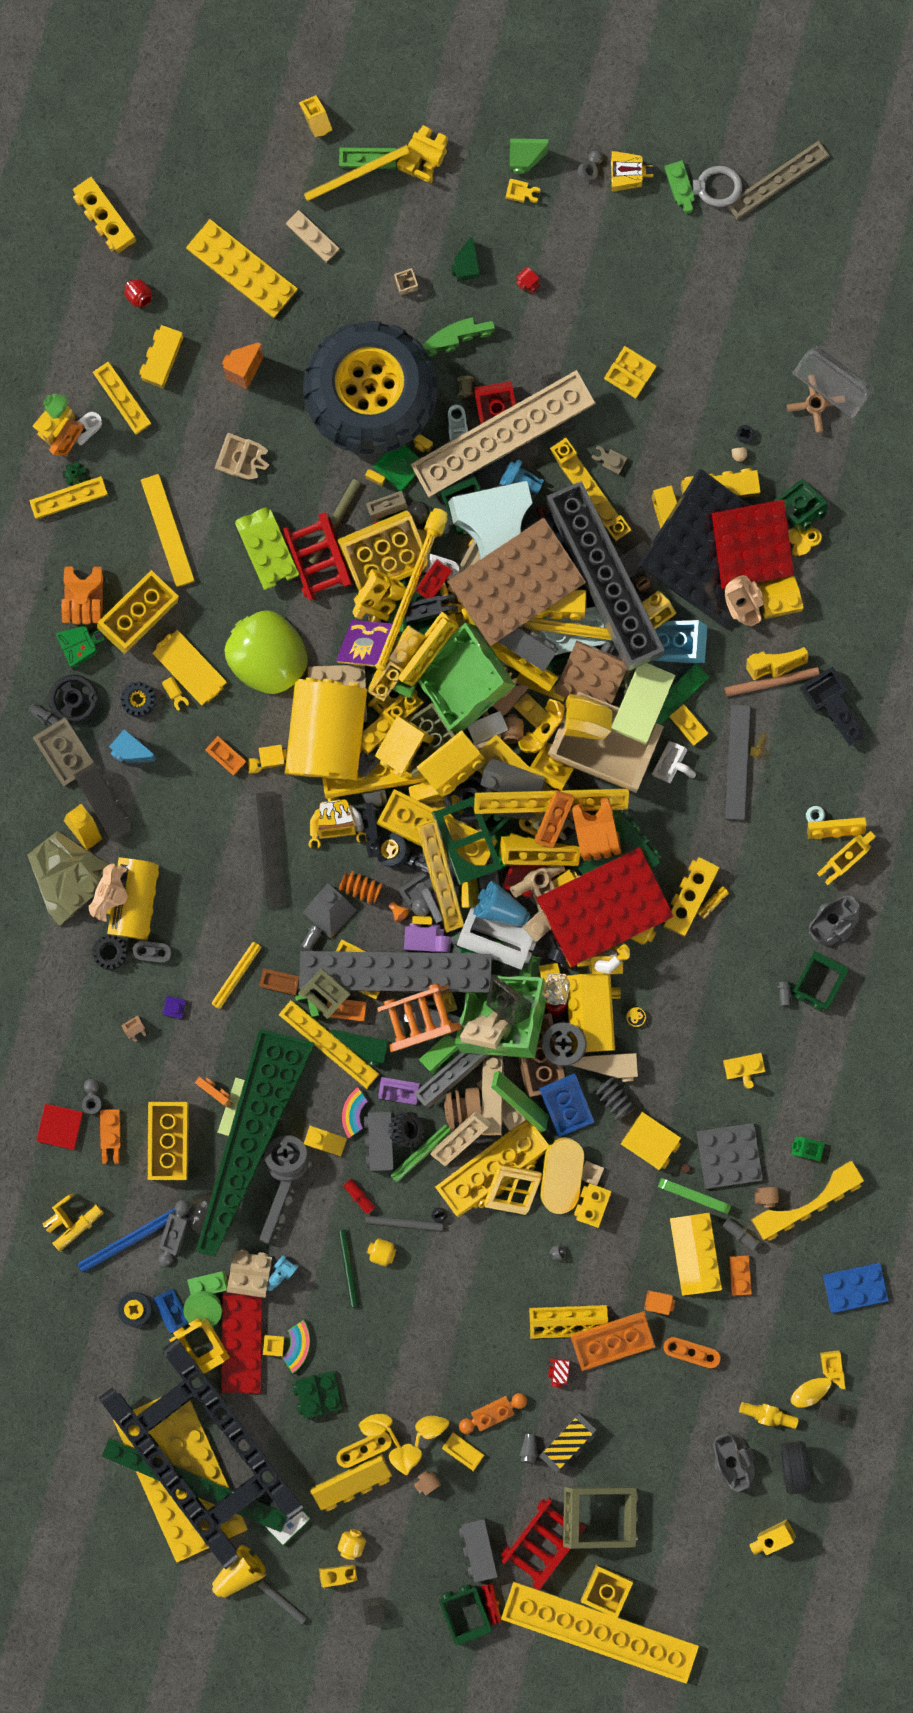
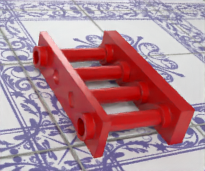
M326 512L318 515L320 519L318 523L292 532L290 528H283L285 533L283 534V539L286 545L289 544L304 586L302 587L303 595L310 601L316 600L314 593L339 583L347 588L354 585L348 565L338 544V537L332 520ZM319 530L324 531L326 536L324 541L298 550L295 542L296 539ZM325 548L331 550L333 556H330V559L307 568L304 567L301 557ZM331 566H337L339 574L336 577L311 586L307 575Z
M549 1497L546 1501L544 1499L540 1501L536 1507L538 1512L511 1547L507 1546L501 1553L503 1557L501 1562L505 1564L509 1559L532 1577L534 1581L532 1586L537 1590H540L570 1550V1548L563 1547V1538L559 1539L537 1522L543 1512H545L564 1527V1517L549 1506L552 1502ZM580 1521L579 1536L586 1528V1526L582 1524ZM531 1528H534L556 1545L557 1551L553 1556L545 1553L525 1537ZM520 1543L544 1561L543 1564L546 1566L542 1571H536L513 1553Z

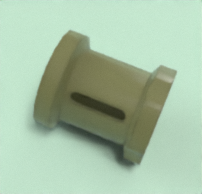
M458 377V398H473L475 396L472 388L474 377Z

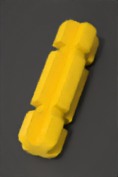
M723 886L720 887L717 894H714L704 904L705 906L698 910V915L705 919L710 914L709 912H712L722 901V898L729 894V891Z

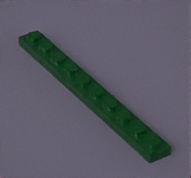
M108 1439L102 1457L158 1480L135 1448L114 1439ZM154 1457L153 1464L156 1467H161L164 1461ZM175 1466L196 1496L212 1504H217L234 1491ZM179 1488V1490H182L187 1493L186 1489ZM253 1500L237 1513L278 1532H282L287 1520V1515H283L279 1509L258 1500Z

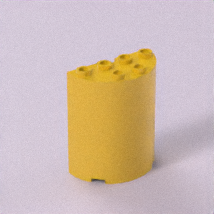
M306 678V680L298 679L295 682L285 774L357 781L367 694L366 688H361L359 683L349 682V685H343V682H336L331 679H323L321 681L315 678Z

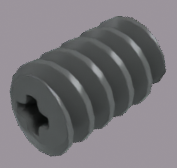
M612 1077L598 1088L596 1095L603 1094L600 1101H608L605 1108L612 1107L609 1113H617L614 1120H619L635 1108L630 1109L631 1101L625 1103L628 1096H620L623 1089L616 1090L618 1083L611 1084L614 1079Z

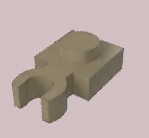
M597 446L596 450L601 452V456L596 457L592 455L591 458L596 462L603 461V468L619 476L627 457L611 449L607 454L602 447Z

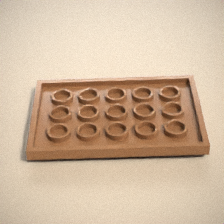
M544 518L447 581L489 646L586 583Z

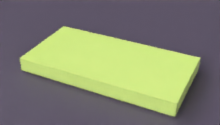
M648 663L637 667L611 730L646 744L675 675Z

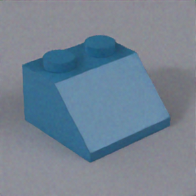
M125 729L109 746L112 750V756L120 763L123 760L126 763L156 760L154 754Z

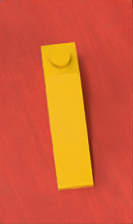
M501 836L499 850L503 864L579 866L581 853L578 846L555 843L554 848L535 843L534 839Z

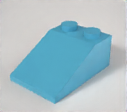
M699 620L666 621L655 629L665 651L661 657L652 661L705 663L706 624Z

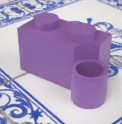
M410 923V927H405L404 951L450 953L451 937L444 936V929H440V925H429V928H422L421 924Z

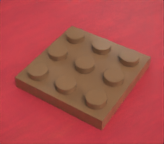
M576 640L554 693L567 698L569 694L577 695L579 691L612 704L627 669L621 658Z

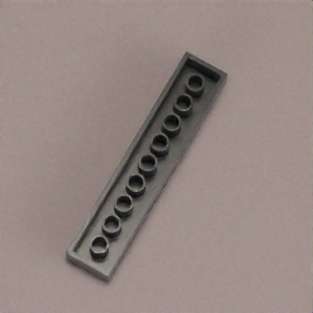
M582 481L548 495L545 503L578 571L586 582L585 585L627 671L661 657L665 651Z

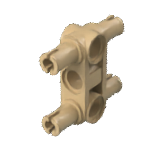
M551 865L547 868L541 867L538 870L530 871L522 882L510 887L512 895L518 897L530 890L540 911L541 907L536 898L555 889L551 878L564 872V865ZM537 875L540 876V881L538 884L535 882V878Z

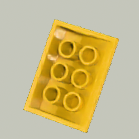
M407 510L337 540L358 591L368 581V574L371 569L382 572L387 577L397 581L412 575L423 547L413 518Z

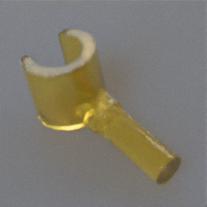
M762 732L757 747L751 746L750 757L758 758L760 756L766 733Z

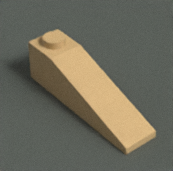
M636 1053L582 1057L575 1064L569 1065L615 1078H622V1082L634 1081L633 1077H638Z
M488 1056L483 1061L482 1116L491 1124L482 1135H502L503 1098L491 1086L495 1072L500 1071L504 1074L503 1056Z

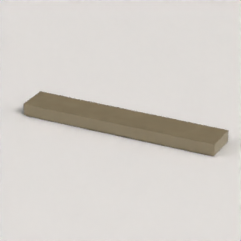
M818 140L741 193L734 203L727 206L735 219L738 220L820 164L830 155Z

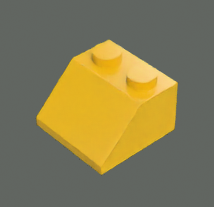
M794 575L756 583L763 594L761 599L764 605L761 607L764 619L802 612V599Z

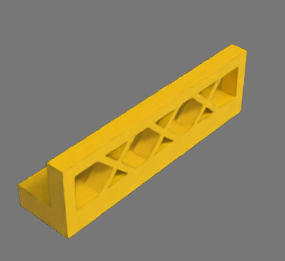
M441 612L425 633L424 640L398 677L401 682L414 686L457 629L458 625L446 613Z
M607 1305L529 1308L530 1339L571 1337L570 1335L593 1328L595 1325L608 1323ZM576 1325H581L584 1327L581 1330L574 1329ZM557 1326L564 1327L562 1331H557L554 1328ZM534 1327H543L545 1330L534 1332Z

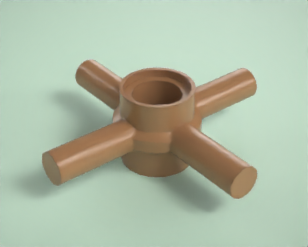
M808 376L810 396L805 402L787 404V412L807 410L810 414H813L816 433L823 432L821 413L827 406L844 404V398L824 399L823 396L817 393L815 376ZM816 400L820 403V407L813 408L810 402Z

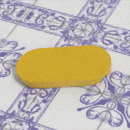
M564 1137L555 1140L547 1148L545 1154L540 1196L544 1206L555 1214L569 1212L576 1206L579 1200L584 1152L582 1147L571 1138Z

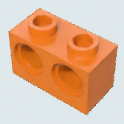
M648 1290L644 1309L669 1315V1312L674 1310L675 1300L672 1299V1295Z

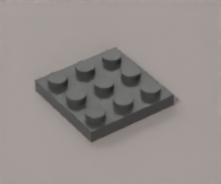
M754 1123L696 1131L705 1189L763 1180Z

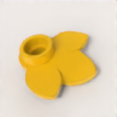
M812 526L807 531L802 530L798 532L795 528L788 530L789 541L794 544L792 549V555L794 556L807 554L811 547L817 546L822 540L821 532ZM814 534L815 538L809 539V536Z

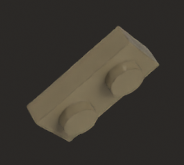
M402 491L366 503L372 521L408 508Z

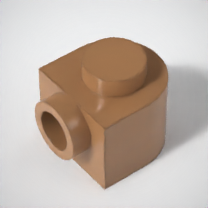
M778 1187L758 1188V1192H755V1203L764 1204V1207H775V1203H779Z
M428 1470L419 1475V1481L413 1484L419 1494L424 1493L425 1496L441 1485L434 1472L429 1473Z

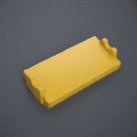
M178 630L173 634H168L164 640L157 644L156 650L152 653L201 706L206 702L209 703L224 689L223 686L227 683Z

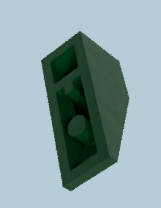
M331 1029L333 1036L364 1060H367L368 1065L379 1067L380 1063L384 1064L388 1040Z

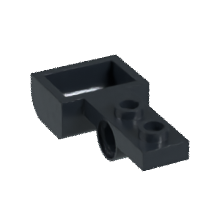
M833 666L800 687L801 693L814 712L823 707L825 708L831 722L834 721L835 728L839 730L849 747L866 736L841 698L848 689Z

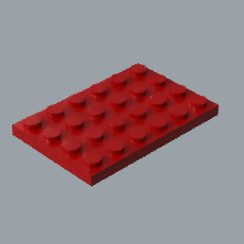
M640 847L536 898L569 967H573L674 917Z

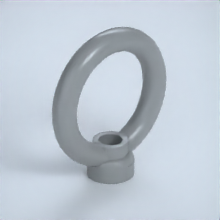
M725 166L710 167L700 175L698 180H693V195H699L705 203L715 207H724L734 203L742 191V182L739 175L733 169ZM717 173L728 175L734 181L735 188L733 193L725 199L710 197L705 191V181L708 177Z

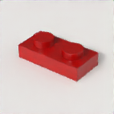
M436 558L415 588V591L426 599L434 597L452 572V568Z

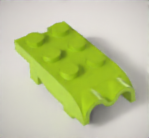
M269 507L262 508L251 515L243 516L235 521V525L264 591L277 586L275 582L286 578L289 581L299 576Z

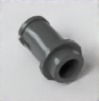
M313 925L311 928H308L309 932L301 946L311 951L319 936H322V930Z
M779 982V986H777L780 994V1005H792V985H790V982Z

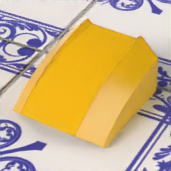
M569 694L566 699L564 735L604 740L611 732L612 710L599 701Z

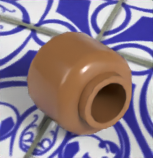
M508 714L503 718L508 730L500 733L505 743L515 744L524 736V722L517 715Z

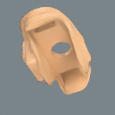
M745 575L730 581L725 588V598L733 619H737L747 626H753L762 620L759 607L764 605L761 599L763 594L756 582H751ZM745 598V602L743 604H736L738 599Z
M109 864L104 868L103 877L97 886L94 900L89 905V912L92 917L107 922V911L126 902L128 894L120 880L122 874L127 871L126 868L120 865L116 866L115 864Z

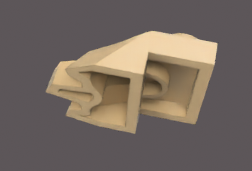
M227 433L215 469L234 477L244 479L258 478L255 469L265 470L269 466L260 457L266 454L268 450L257 442Z
M495 1010L488 1017L481 1016L469 1021L460 1035L461 1042L496 1049L501 1039L506 1040L513 1021L510 1019L502 1020L503 1014L501 1010Z

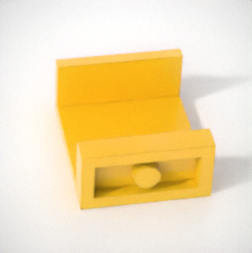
M397 716L375 756L381 760L380 764L383 766L394 768L393 772L401 777H404V775L412 777L411 772L407 770L422 741L431 744L434 737L407 719Z
M641 1112L620 1145L629 1149L657 1170H660L661 1167L665 1169L671 1159L668 1157L671 1152L676 1153L681 1143L679 1140L681 1138Z

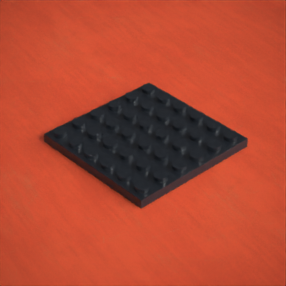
M698 469L638 566L717 624L727 629L733 617L727 606L725 589H722L712 513L750 505L704 470ZM745 598L738 599L736 604H743Z

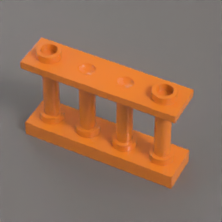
M440 983L429 986L427 991L395 1001V999L387 1000L384 1002V1006L378 1007V1011L388 1009L395 1031L396 1042L389 1044L391 1052L462 1029L460 1022L452 1023L447 1016L440 991L449 989L448 985L440 986ZM431 994L434 996L441 1019V1027L439 1028L433 1024L425 998ZM418 999L426 1025L425 1033H421V1030L419 1031L411 1001ZM403 1005L411 1030L410 1038H406L403 1034L395 1008L397 1006Z

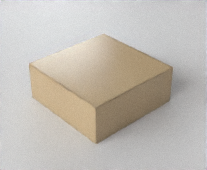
M586 1161L581 1180L597 1186L604 1168Z

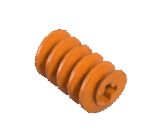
M353 870L349 874L346 871L339 886V891H343L346 888L347 895L353 891L354 898L360 894L361 901L367 897L368 904L373 900L375 904L381 891L382 883L376 887L375 880L369 884L368 877L361 880L360 873L354 877Z

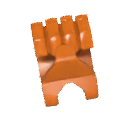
M73 566L65 567L63 578L65 599H62V622L70 623L72 620V624H80L82 620L83 624H90L93 620V623H98L103 618L102 567L94 566L92 574L85 580H80L74 574Z
M609 798L600 800L601 808L595 815L585 812L580 803L572 805L580 852L584 861H590L592 857L594 860H600L602 855L604 858H610L612 853L614 855L622 854L619 834L615 828L613 810Z

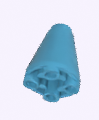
M492 881L488 884L486 890H481L478 896L480 902L473 912L474 915L481 919L515 926H524L530 916L525 907L501 886Z

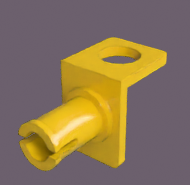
M74 1193L69 1194L52 1207L55 1215L46 1222H43L44 1228L52 1224L46 1229L47 1232L51 1233L62 1223L67 1229L74 1225L61 1208V1205L75 1195Z

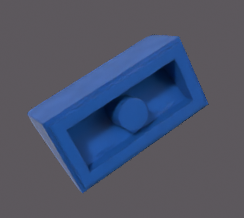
M174 1289L153 1299L169 1333L189 1324Z

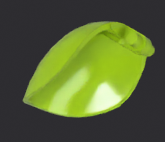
M266 610L257 612L250 617L246 616L242 621L239 620L235 624L236 627L231 631L232 634L225 646V658L233 673L243 683L257 691L276 694L287 690L301 678L308 664L307 651L300 635L285 618L276 612Z

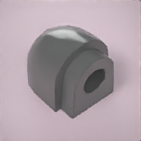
M386 789L362 792L365 802L372 803L374 807H383V804L388 802Z

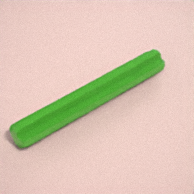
M444 1125L402 1163L391 1174V1177L396 1182H399L452 1133L450 1127Z

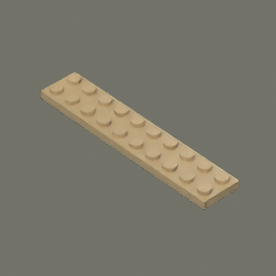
M576 370L410 465L426 494L431 498L440 493L441 490L458 483L595 405V402Z

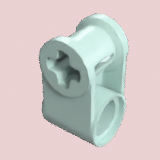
M460 405L451 406L448 410L450 442L468 432L463 407ZM458 410L462 413V416L459 419H454L451 413Z

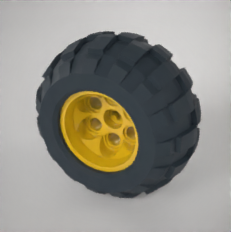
M366 321L365 323H351L340 327V330L332 335H328L320 342L305 369L303 392L307 411L318 431L333 442L335 446L346 451L357 452L360 455H374L400 449L401 446L410 440H414L422 432L435 408L437 379L433 362L423 345L409 335L406 330L396 325L383 324L381 321ZM375 367H380L382 372L376 375L372 370ZM356 370H361L364 374L362 377L357 378L353 373ZM391 381L394 383V387L386 389L384 384ZM371 386H373L374 391L368 394L366 388L369 389ZM353 387L357 392L354 395H349L346 393L347 389ZM380 399H385L388 403L386 406L381 407L377 402ZM361 402H366L369 404V407L361 410L358 405Z

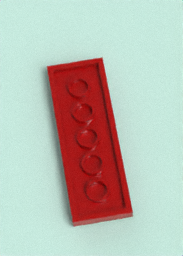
M227 1290L223 1291L222 1344L230 1358L222 1363V1393H261L262 1297L230 1293Z

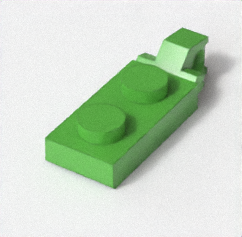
M683 160L664 166L675 203L678 206H683L685 214L691 213L693 210L691 202L694 201V195Z

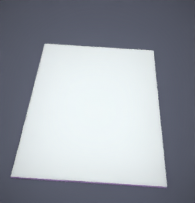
M498 711L473 722L468 727L474 744L493 737L495 734L498 735L507 731L508 728L501 712Z

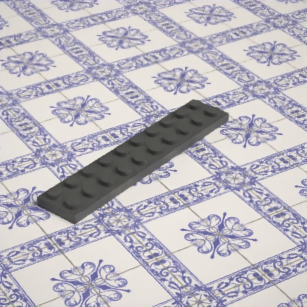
M300 951L299 990L310 981L320 968H323L348 991L424 992L429 990V986L440 983V986H449V989L440 992L491 993L492 954Z

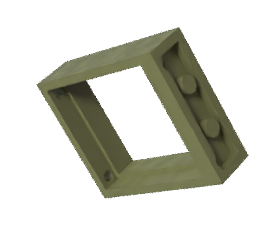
M629 1486L564 1487L563 1547H636L638 1539L636 1522L638 1521V1513L636 1511V1503L638 1502L637 1488ZM625 1494L624 1540L579 1541V1495Z

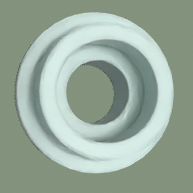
M819 806L810 807L806 812V819L808 822L824 821L825 812ZM817 812L819 818L813 819L812 813Z

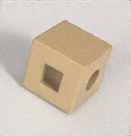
M412 268L394 274L400 296L418 290V284ZM404 281L410 282L408 288L403 287Z

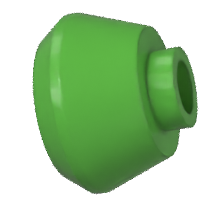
M60 394L48 395L43 403L45 411L52 419L59 418L67 408V397Z

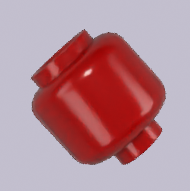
M141 279L130 280L125 286L124 296L133 306L145 307L152 300V290Z

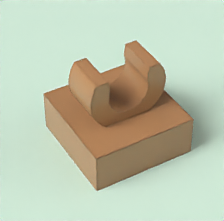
M138 1015L121 1025L129 1039L132 1038L135 1042L137 1041L135 1035L139 1032L146 1036L145 1027Z

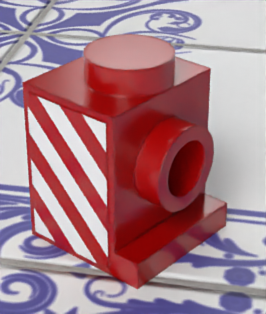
M550 1358V1363H554L553 1366L549 1367L548 1378H552L551 1386L563 1387V1384L567 1385L570 1360Z

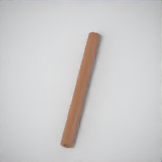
M818 667L780 675L776 678L770 677L724 687L726 697L815 678L820 674Z

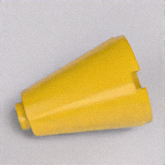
M240 1545L237 1548L236 1553L240 1559L227 1570L223 1568L212 1583V1590L216 1596L226 1598L266 1576V1574H263L266 1572L264 1564L256 1554L252 1556L248 1552L251 1549L247 1546Z

